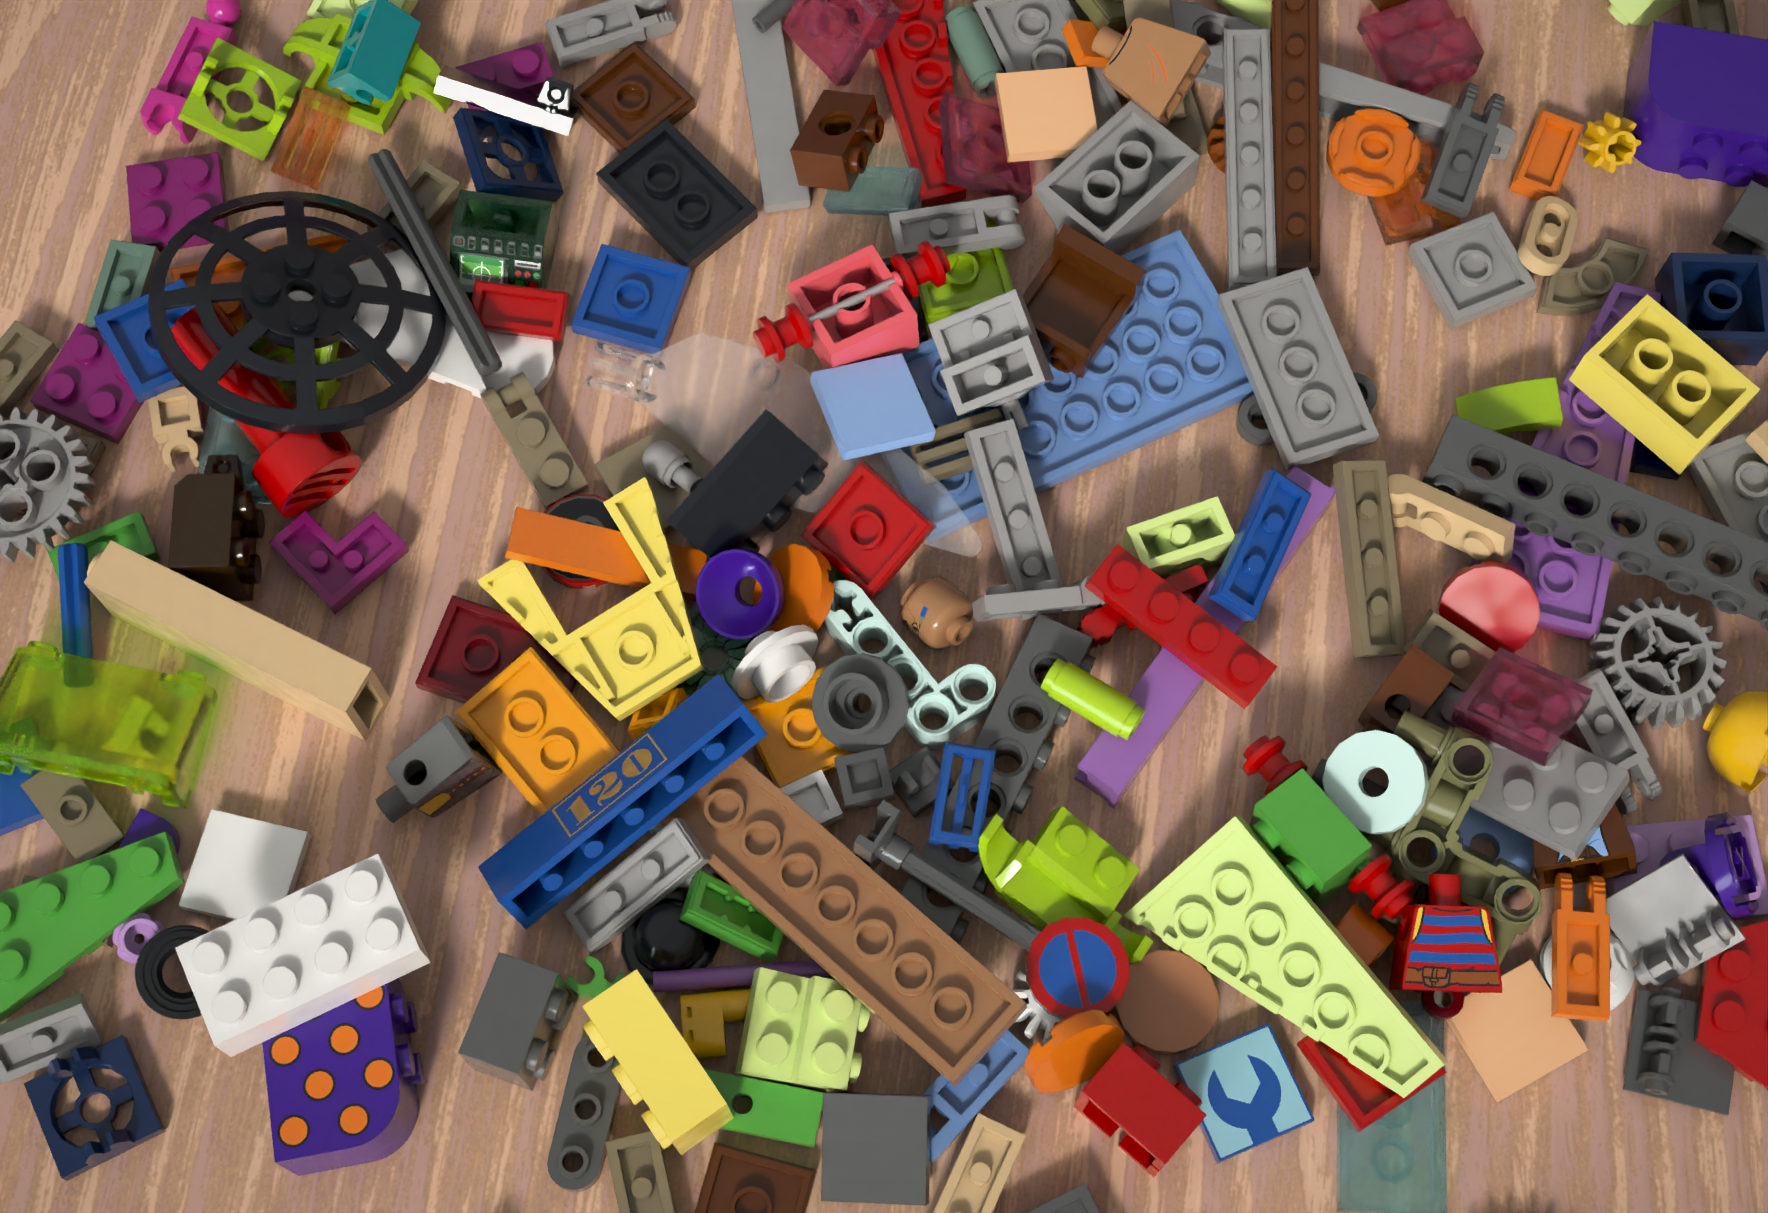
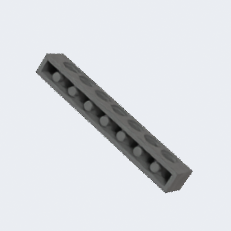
M1452 414L1423 478V483L1454 497L1476 504L1479 508L1496 516L1507 517L1522 523L1527 530L1536 535L1544 537L1553 536L1568 542L1576 551L1589 556L1599 555L1616 562L1622 570L1628 573L1647 575L1662 581L1670 590L1684 595L1693 594L1712 602L1715 608L1722 612L1742 614L1759 621L1760 625L1768 630V594L1760 591L1754 584V580H1758L1768 587L1767 542ZM1472 466L1485 468L1491 477L1478 475L1474 472ZM1518 485L1530 486L1537 496L1524 494ZM1564 503L1576 505L1583 515L1572 514L1567 510ZM1611 522H1617L1625 526L1629 535L1617 532ZM1658 541L1670 544L1676 554L1665 552L1660 547ZM1706 560L1716 563L1721 568L1723 574L1713 572L1707 566Z
M1039 613L974 744V747L996 750L994 759L1003 755L1011 756L1020 766L1012 773H1003L993 765L988 799L997 805L999 811L996 814L1004 820L1002 822L1004 828L1013 811L1022 815L1034 789L1033 786L1027 784L1034 767L1041 771L1045 768L1055 743L1048 741L1054 725L1064 727L1072 711L1049 697L1048 693L1041 689L1042 684L1037 681L1035 675L1040 671L1050 670L1058 658L1066 663L1069 661L1090 674L1096 660L1095 657L1089 655L1092 637ZM1020 713H1031L1039 719L1040 725L1034 729H1023L1016 724L1014 718ZM973 760L962 828L963 835L972 836L975 813L971 805L978 799L984 760ZM961 772L946 801L941 831H952ZM994 815L991 817H985L983 831L985 830L989 822L992 820ZM1005 828V830L1012 836L1013 831ZM928 837L920 854L984 895L990 879L984 873L979 852H977V856L972 861L959 862L951 856L949 845L940 843L939 846L930 845ZM910 875L901 895L960 945L970 922L962 918L966 910L955 903L945 908L932 905L927 895L933 889Z

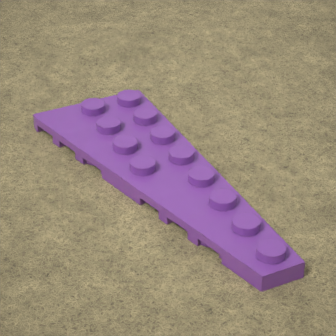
M1615 282L1558 391L1563 416L1560 429L1538 430L1531 446L1627 485L1635 436L1568 380L1584 355L1645 295L1648 294L1660 304L1661 292ZM1518 485L1524 494L1537 496L1530 486ZM1564 503L1567 510L1572 514L1583 515L1576 505ZM1501 517L1515 524L1512 558L1507 564L1513 565L1527 575L1538 595L1540 618L1536 628L1590 641L1596 633L1600 632L1612 561L1599 555L1589 556L1576 551L1568 542L1553 536L1544 537L1536 535L1527 530L1524 524L1507 517ZM1611 522L1613 528L1618 532L1619 523ZM1473 558L1469 567L1478 565L1482 561Z

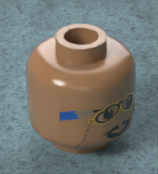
M936 576L929 579H918L911 584L902 596L900 607L902 608L901 621L903 625L929 648L943 649L951 644L957 646L971 633L973 623L971 622L973 616L972 602L968 596L946 578Z

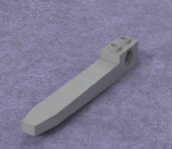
M1174 0L1172 10L1175 29L1199 36L1206 40V42L1214 44L1208 45L1211 54L1195 81L1223 90V28H1261V26L1252 24L1239 16H1228L1209 10L1199 3ZM1319 62L1320 117L1340 121L1342 118L1345 117L1346 119L1348 116L1354 115L1355 111L1364 108L1385 109L1401 116L1409 123L1408 128L1412 131L1414 137L1417 135L1420 143L1439 148L1449 118L1453 115L1455 105ZM1471 111L1470 117L1480 121L1482 115ZM1497 123L1496 128L1499 131L1489 158L1506 160L1517 131Z

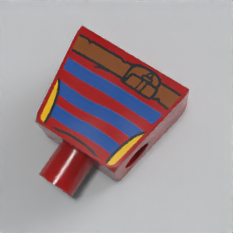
M1429 874V905H1407L1401 913L1389 990L1502 993V980L1490 912L1487 907L1461 906V875Z

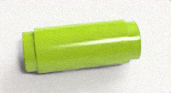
M1059 658L1054 662L1041 685V689L1046 691L1052 699L1118 738L1120 736L1127 741L1132 737L1146 713V710L1138 706L1139 703L1073 663L1069 661L1066 663Z

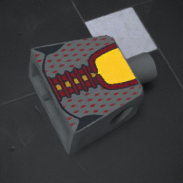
M447 715L388 763L387 771L396 784L375 800L380 810L392 823H395L412 809H416L433 818L439 816L502 774V771L469 729Z

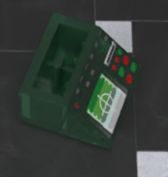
M460 190L450 234V264L470 302L472 301L475 280L547 289L560 230L552 201Z

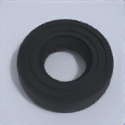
M178 925L162 930L145 944L137 959L135 981L140 996L153 1011L162 1016L180 1020L192 1019L202 1015L193 991L179 993L171 990L163 980L162 969L166 960L171 955L177 953L175 947L210 931L193 925Z

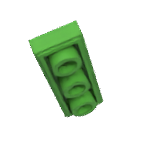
M704 1068L726 1101L734 1119L720 1129L815 1148L823 1111L822 1092ZM743 1097L749 1098L753 1102V1106L748 1113L739 1114L734 1111V1104L738 1099Z

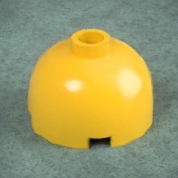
M1767 690L1743 692L1734 696L1726 706L1716 703L1703 725V730L1710 733L1706 749L1712 766L1724 779L1750 794L1755 792L1768 776V774L1758 771L1761 765L1764 767L1768 766Z

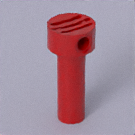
M218 302L212 303L218 320L233 337L239 330ZM196 306L184 313L171 328L177 344L200 371L220 350L204 330L197 314ZM236 363L218 382L219 385L230 392L254 402L279 408L297 409L295 403L275 378L261 375L245 368L239 363ZM235 420L261 455L253 466L251 475L283 517H296L305 510L308 513L321 506L349 484L360 469L362 460L340 431L318 434L284 433L247 425Z

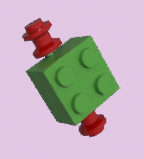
M1265 735L1253 742L1243 754L1247 761L1244 763L1242 770L1248 776L1259 773L1268 784L1264 791L1265 797L1254 805L1250 827L1312 901L1321 909L1348 888L1353 894L1363 891L1367 893L1374 901L1370 914L1376 920L1385 915L1390 920H1394L1401 915L1406 906L1414 902V899L1409 894L1415 888V884L1410 879L1398 882L1388 870L1392 859L1387 854L1379 856L1374 861L1368 858L1372 848L1371 843L1306 773L1308 766L1302 760L1290 763L1282 754L1286 742L1281 736L1269 739Z

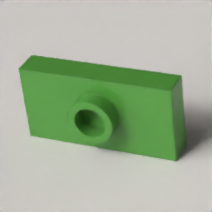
M699 870L692 877L679 920L768 963L778 956L784 934L728 883L702 870Z

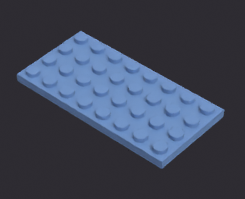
M1177 230L1121 255L1123 258L1146 270L1142 293L1085 376L1081 378L1072 372H1061L1048 362L1054 380L1030 389L1019 399L1029 426L1018 430V435L1036 494L1254 395L1217 305L1219 294L1181 230ZM933 338L920 343V346L902 354L934 428L996 408L1000 410L1002 422L1006 421L1001 406L985 407L967 415H956L940 370L945 368ZM962 436V437H959V438H956V439H953V440H950V441H947V442H944V443H941V444H938V445H935V446H932V447L923 449L922 451H926V450H929V449H932V448H935V447H938V446H941V445H944V444H947V443H950V442H953V441H956V440H959V439H962V438H965V437ZM908 446L880 452L902 495L936 525L935 529L926 538L928 543L988 517L974 470L924 486ZM967 451L958 455H951L929 462L927 465L928 468H932L970 454Z

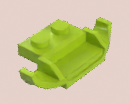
M336 13L334 18L318 17L298 24L283 46L284 55L292 57L293 53L298 51L308 54L313 58L315 68L299 95L304 106L383 135L386 134L404 99L413 101L416 95H419L430 101L437 111L445 114L453 101L451 98L434 93L437 77L442 70L434 59L419 47V43L416 41L412 45L391 100L384 102L374 97L371 105H367L357 101L340 89H334L327 84L352 21V18Z
M1063 806L1053 810L1033 842L1027 839L1019 843L1003 827L1002 822L1004 820L995 814L979 837L978 844L984 871L995 887L993 893L1040 931L1047 925L1064 918H1088L1101 923L1121 940L1129 958V963L1141 962L1154 941L1147 935L1136 934L1119 924L1118 922L1122 915L1115 910L1140 869Z

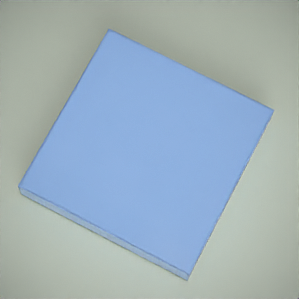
M902 353L812 372L811 386L843 461L933 441L936 430Z

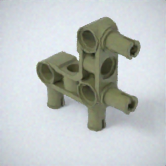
M1405 710L1393 734L1400 736L1416 750L1432 757V763L1436 765L1428 779L1429 788L1425 804L1417 816H1414L1410 822L1395 832L1376 835L1363 831L1360 832L1365 838L1387 849L1385 854L1389 855L1392 859L1390 866L1394 871L1392 876L1398 882L1410 879L1415 884V888L1409 894L1414 900L1421 887L1429 885V874L1461 875V902L1469 906L1487 907L1490 912L1500 967L1516 935H1523L1524 932H1527L1533 920L1540 913L1542 896L1538 882L1530 874L1503 858L1494 860L1464 845L1463 838L1460 837L1461 831L1458 828L1472 801L1480 799L1487 785L1493 765L1492 748L1488 741L1480 735L1469 733L1457 726L1455 728L1450 726L1447 731ZM1465 745L1476 746L1484 754V764L1476 771H1464L1455 763V752ZM1418 837L1430 839L1436 845L1438 854L1429 862L1416 861L1408 851V844L1413 839ZM1520 885L1530 890L1533 900L1528 907L1515 910L1505 904L1502 896L1511 886ZM1386 915L1383 918L1399 925L1401 915L1394 920H1390Z

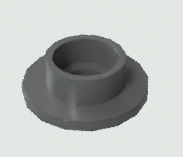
M864 653L842 656L828 665L815 683L811 700L814 720L822 735L837 748L853 753L881 748L894 741L905 726L909 710L907 686L897 669L880 657ZM862 694H866L871 700V706L867 712L862 711L858 704Z

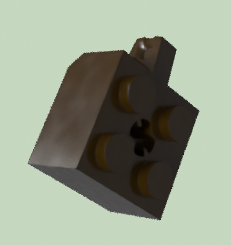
M208 455L204 474H187L174 486L168 568L234 601H253L254 584H259L262 576L261 559L256 554L257 538H263L265 521L262 509H257L251 492L244 488L242 462L237 455Z

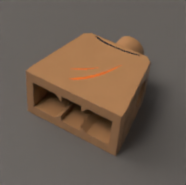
M1136 17L1132 21L1125 35L1104 25L1096 34L1091 47L1092 51L1109 59L1103 71V76L1108 84L1128 101L1132 100L1165 128H1167L1211 54L1208 44L1203 38L1141 17Z

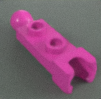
M207 0L206 13L209 18L208 21L191 17L156 89L151 88L140 111L144 126L153 135L159 134L165 124L172 121L173 126L180 133L182 143L189 144L193 140L198 129L179 120L178 117L216 38L218 37L235 45L238 38L234 29L229 26L236 24L241 18L242 7L239 0ZM222 71L216 73L211 78L217 81ZM205 93L206 102L210 96L207 93Z

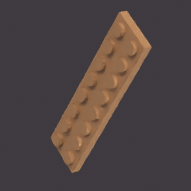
M742 756L660 821L665 827L675 818L684 819L711 860L707 865L955 1087L1027 1009L1024 1000Z

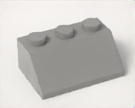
M1130 100L1036 185L1035 193L1059 232L1066 224L1120 255L1195 185L1200 155Z

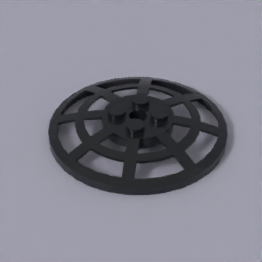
M297 191L262 192L238 197L211 207L190 220L170 239L158 257L150 279L148 315L152 337L162 360L175 378L197 399L219 413L247 425L275 432L296 434L338 432L368 424L388 415L408 401L427 381L439 359L445 336L446 310L408 237L395 225L376 213L349 201L322 194ZM284 206V215L257 219L241 225L231 232L213 224L215 221L238 212L261 207ZM304 207L319 208L343 214L367 224L373 229L360 235L356 231L336 222L305 216ZM286 227L287 245L273 247L263 252L244 240L262 231ZM306 228L331 233L347 240L349 243L334 253L308 245ZM193 235L214 244L200 264L195 286L164 291L165 278L173 257ZM392 240L409 255L423 273L428 284L430 296L402 290L400 279L393 265L378 247ZM227 252L248 264L241 282L211 284L214 270ZM367 255L380 270L387 287L359 284L356 275L349 266ZM293 291H305L313 299L296 302L289 298L288 294ZM240 301L241 310L247 324L232 337L218 320L212 303ZM360 303L389 306L386 321L375 338H372L356 323ZM196 305L197 314L204 330L214 344L220 348L201 371L187 358L175 341L167 322L165 310ZM404 308L432 314V325L426 345L415 364L407 372L386 351L399 332ZM263 337L276 345L294 349L295 364L270 360L252 352L250 349ZM342 338L346 339L358 350L357 353L342 360L316 365L315 349L331 345ZM236 363L267 377L296 382L297 409L279 408L254 402L230 392L219 385L218 382ZM372 364L391 384L384 391L360 402L336 408L317 409L316 382L346 377Z

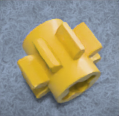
M1609 111L1605 113L1603 120L1587 122L1588 128L1584 133V137L1578 142V144L1589 151L1584 158L1586 163L1595 168L1600 166L1602 169L1614 173L1616 165L1631 164L1633 162L1632 157L1636 152L1637 146L1641 145L1642 142L1631 133L1637 125L1635 122L1625 117L1620 119L1619 116Z

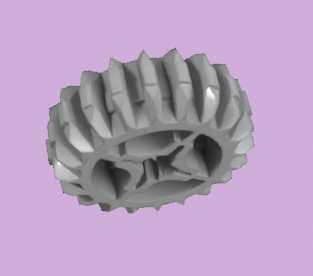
M1660 596L1652 598L1648 606L1641 597L1634 599L1628 608L1622 604L1614 609L1611 613V618L1605 617L1601 621L1600 632L1596 633L1589 642V646L1595 651L1587 657L1586 665L1600 669V671L1602 670L1623 710L1632 712V726L1639 725L1647 717L1652 730L1659 729L1664 725L1665 720L1672 728L1679 727L1685 721V718L1689 721L1697 719L1702 714V708H1709L1715 702L1716 695L1714 692H1718L1723 687L1725 679L1718 674L1726 668L1727 661L1715 656L1722 650L1723 642L1709 641L1708 636L1713 631V624L1700 627L1695 622L1698 619L1699 610L1691 611L1687 616L1682 614L1680 600L1673 601L1667 609ZM1633 633L1636 641L1633 645L1635 654L1628 661L1623 662L1621 657L1623 638ZM1685 664H1689L1691 670L1690 685L1686 692L1680 693L1677 685L1681 680L1678 671ZM1637 683L1642 684L1644 687L1647 688V690L1639 686Z

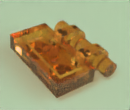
M1429 144L1420 146V161L1409 183L1395 193L1381 197L1367 196L1386 246L1430 235L1433 228L1431 217L1439 219L1443 231L1461 224L1458 216L1420 201L1422 196L1416 182L1426 185L1436 158Z

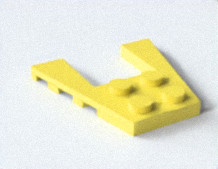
M645 477L603 503L651 583L570 634L566 632L526 562L511 559L477 580L484 590L619 721L705 669L652 487Z

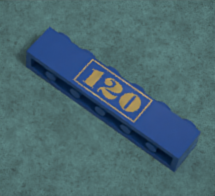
M717 674L479 865L478 868L497 901L527 929L768 734L720 674Z

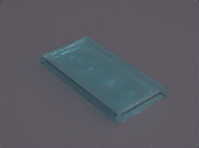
M1399 1002L1445 1057L1444 1020L1435 1019L1427 1014L1422 1007V1003ZM1437 1004L1438 1006L1444 1008L1443 1004ZM1445 1074L1359 1133L1337 1103V1212L1447 1213Z

